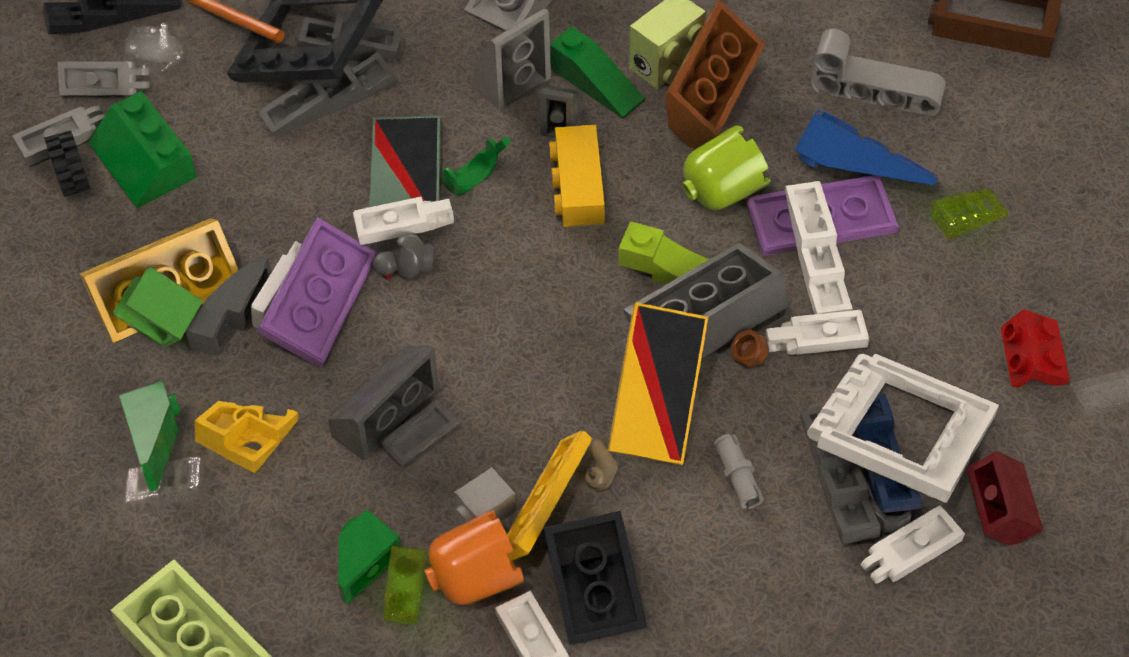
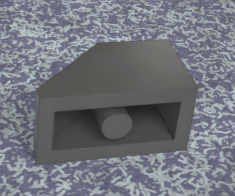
M554 86L540 89L541 136L555 138V127L579 125L583 113L582 91Z

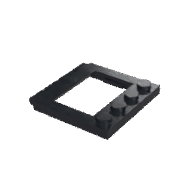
M271 0L260 21L278 29L281 28V23L291 7L357 4L333 46L266 49L269 48L272 40L252 32L241 51L235 57L227 75L231 80L240 83L338 79L383 0Z

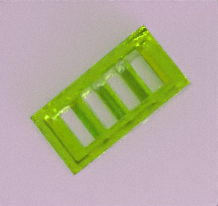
M988 188L935 200L932 202L930 216L946 238L951 239L1006 217L1009 212L993 191ZM988 199L994 209L988 210L982 200ZM975 203L981 212H977L972 204ZM965 207L969 214L966 215L962 208ZM952 212H955L958 217H954Z

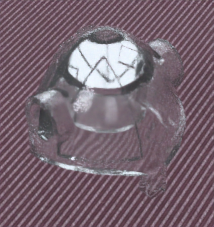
M161 23L160 28L143 24L130 27L129 38L125 45V54L132 56L140 68H149V76L163 71L171 64L179 65L181 62L182 41L168 32L169 24Z

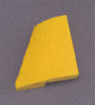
M218 401L194 421L195 441L229 461L256 473L297 423L298 412L288 409L286 416L264 414V406H239L231 402ZM249 442H256L262 448L257 451L244 447V445Z

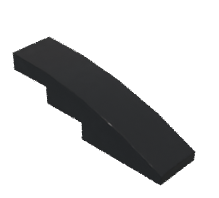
M77 0L76 2L44 3L43 15L48 35L80 33L181 9V1Z

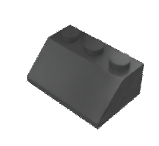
M430 345L403 346L394 356H389L381 365L380 370L369 380H364L347 402L338 405L333 410L328 419L331 437L365 461L380 447V440L401 426L439 388L434 348Z

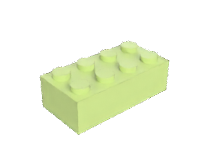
M172 560L111 609L120 633L144 657H272L175 560Z

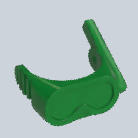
M504 137L496 143L494 139L489 138L485 142V149L479 151L460 169L453 172L449 167H445L441 177L445 188L455 195H462L493 174L499 154L510 144V139Z

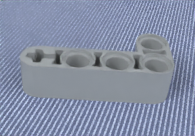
M829 29L822 33L814 58L811 87L815 92L821 90L832 93V96L851 99V97L864 99L866 103L884 106V104L897 106V109L929 116L938 114L946 87V81L942 76L929 71L850 56L851 42L845 32L838 29Z

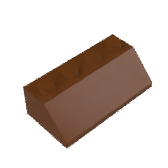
M721 0L715 2L665 94L668 128L688 147L693 149L719 135L765 46V43Z

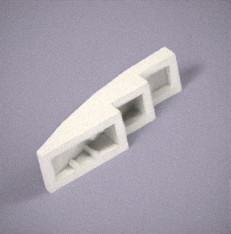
M820 181L785 186L798 256L814 314L852 311L853 308L844 283L845 270L836 246L837 233Z

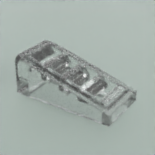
M190 457L168 461L159 488L152 492H149L146 481L145 491L137 492L139 478H145L141 467L128 469L126 505L203 501L205 468L202 458ZM182 476H189L188 483L182 484ZM168 477H174L173 486H167Z

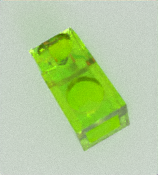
M392 546L384 601L385 622L418 624L421 599L424 596L426 584L424 570L430 566L427 550Z

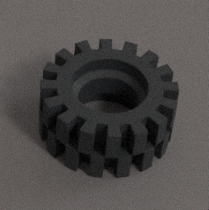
M69 130L45 137L46 146L63 196L66 197L91 189L72 131Z

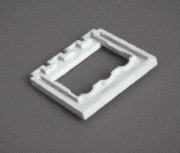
M860 354L808 429L807 434L812 440L818 442L817 447L947 503L992 423L999 405L880 355L874 354L873 357ZM885 383L954 411L923 466L903 458V455L868 440L865 442L852 436Z

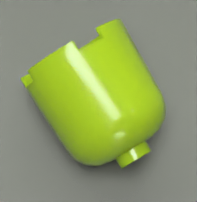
M735 125L687 156L683 164L685 181L682 183V187L691 201L696 199L703 207L719 211L769 186L771 180L768 178L764 179L763 171L768 169L763 154L753 138L746 142L741 135L744 130L741 126Z

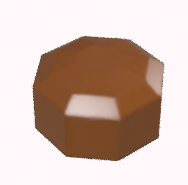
M751 329L738 333L730 346L733 359L749 368L762 364L769 353L767 339Z

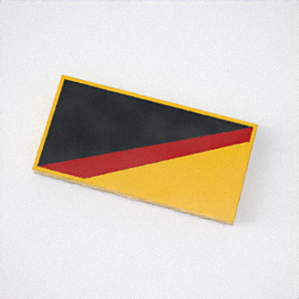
M637 302L633 304L607 451L683 465L708 323L707 316Z

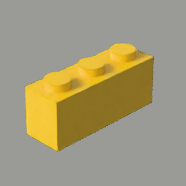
M596 125L555 127L556 141L549 142L550 162H557L558 168H551L553 189L560 188V194L554 195L555 216L562 215L563 227L605 224V204Z

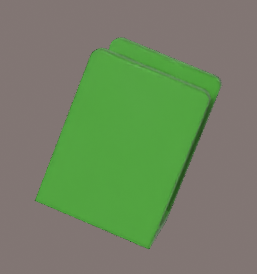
M149 267L141 278L136 276L132 279L114 309L113 315L157 344L168 347L181 340L203 300L154 268Z

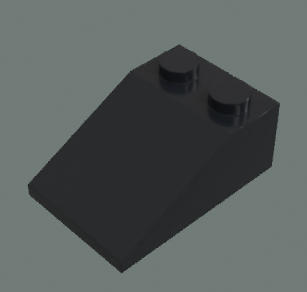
M621 511L543 528L569 645L647 628Z

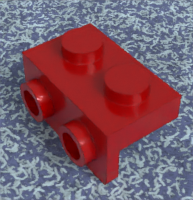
M1023 309L1001 326L1000 330L1012 387H1022L1031 379L1053 386H1063L1070 381L1057 320Z

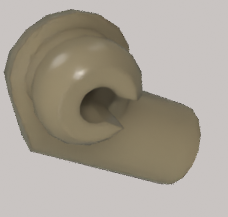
M597 439L591 442L587 448L596 464L592 467L591 473L586 472L585 480L592 490L603 491L611 485L618 471V464L611 452L607 451L608 447L604 440Z

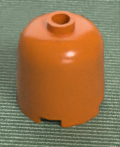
M494 510L441 534L434 539L429 547L428 557L431 567L424 570L433 592L441 589L446 599L453 604L461 606L472 604L524 583L521 568H516L513 560L509 562L507 555L513 553L514 550L500 519H496Z

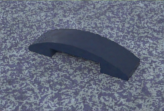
M886 394L877 395L855 429V436L865 442L868 440L901 454L893 431L894 418ZM863 467L871 493L883 513L922 508V500L917 490Z

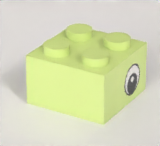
M664 0L630 25L629 69L657 90L666 83L671 84L705 22L706 11L690 0Z

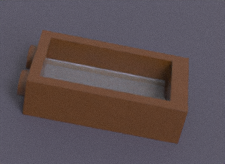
M933 0L939 3L938 5L932 4L929 13L928 24L934 25L932 36L1049 58L1062 0ZM1043 13H1045L1043 24L1041 25Z

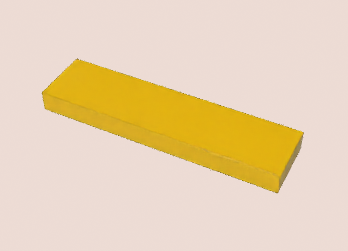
M584 430L570 435L559 442L510 528L507 536L514 552L507 555L509 562L525 556L531 551L593 439Z

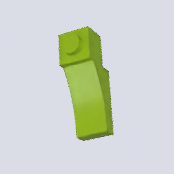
M630 221L619 246L618 265L652 274V281L668 284L709 259L675 243L664 235V230Z

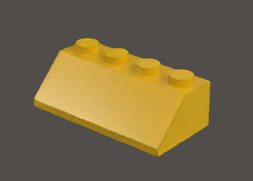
M210 218L82 272L80 276L102 323L114 343L139 332L115 317L113 311L132 279L136 276L141 278L147 268H154L203 300L201 305L226 279L239 269L218 220Z

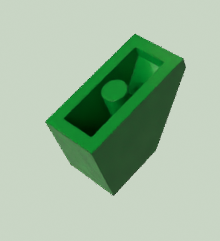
M368 509L358 517H353L347 521L341 533H339L338 587L341 600L345 604L353 600L402 554L400 536Z

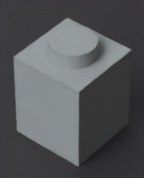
M492 467L455 491L456 509H454V513L461 525L492 510L495 512L496 519L499 518L500 521L516 511L514 491Z

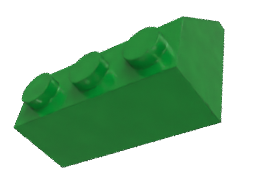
M142 91L111 105L88 142L89 146L136 209L197 178L191 153Z

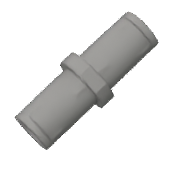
M726 434L719 437L714 442V446L725 467L723 473L725 479L732 484L741 508L745 509L747 507V509L759 506L764 501V496L752 474L754 472L752 462L745 458L737 436Z

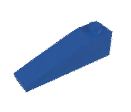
M820 108L813 115L795 149L801 153L799 159L813 167H817L820 163L826 167L935 185L938 180L937 174L904 155L889 153V148L876 139L867 136L864 139L859 137L857 128Z

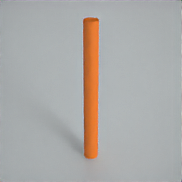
M187 0L192 5L274 42L280 43L284 39V32L215 0Z

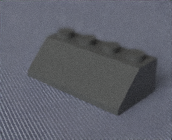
M741 243L733 245L637 301V303L707 316L708 323L702 358L733 340L738 333L755 327L788 307L783 273ZM633 304L623 309L629 323L631 321Z

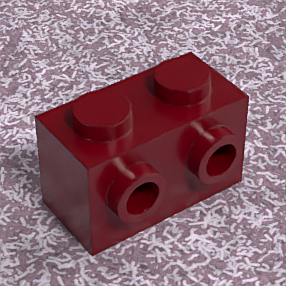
M995 451L966 468L986 536L1007 545H1016L1043 531L1023 463L999 451Z

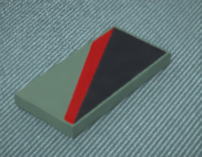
M440 116L373 118L370 207L422 197L423 201H440Z

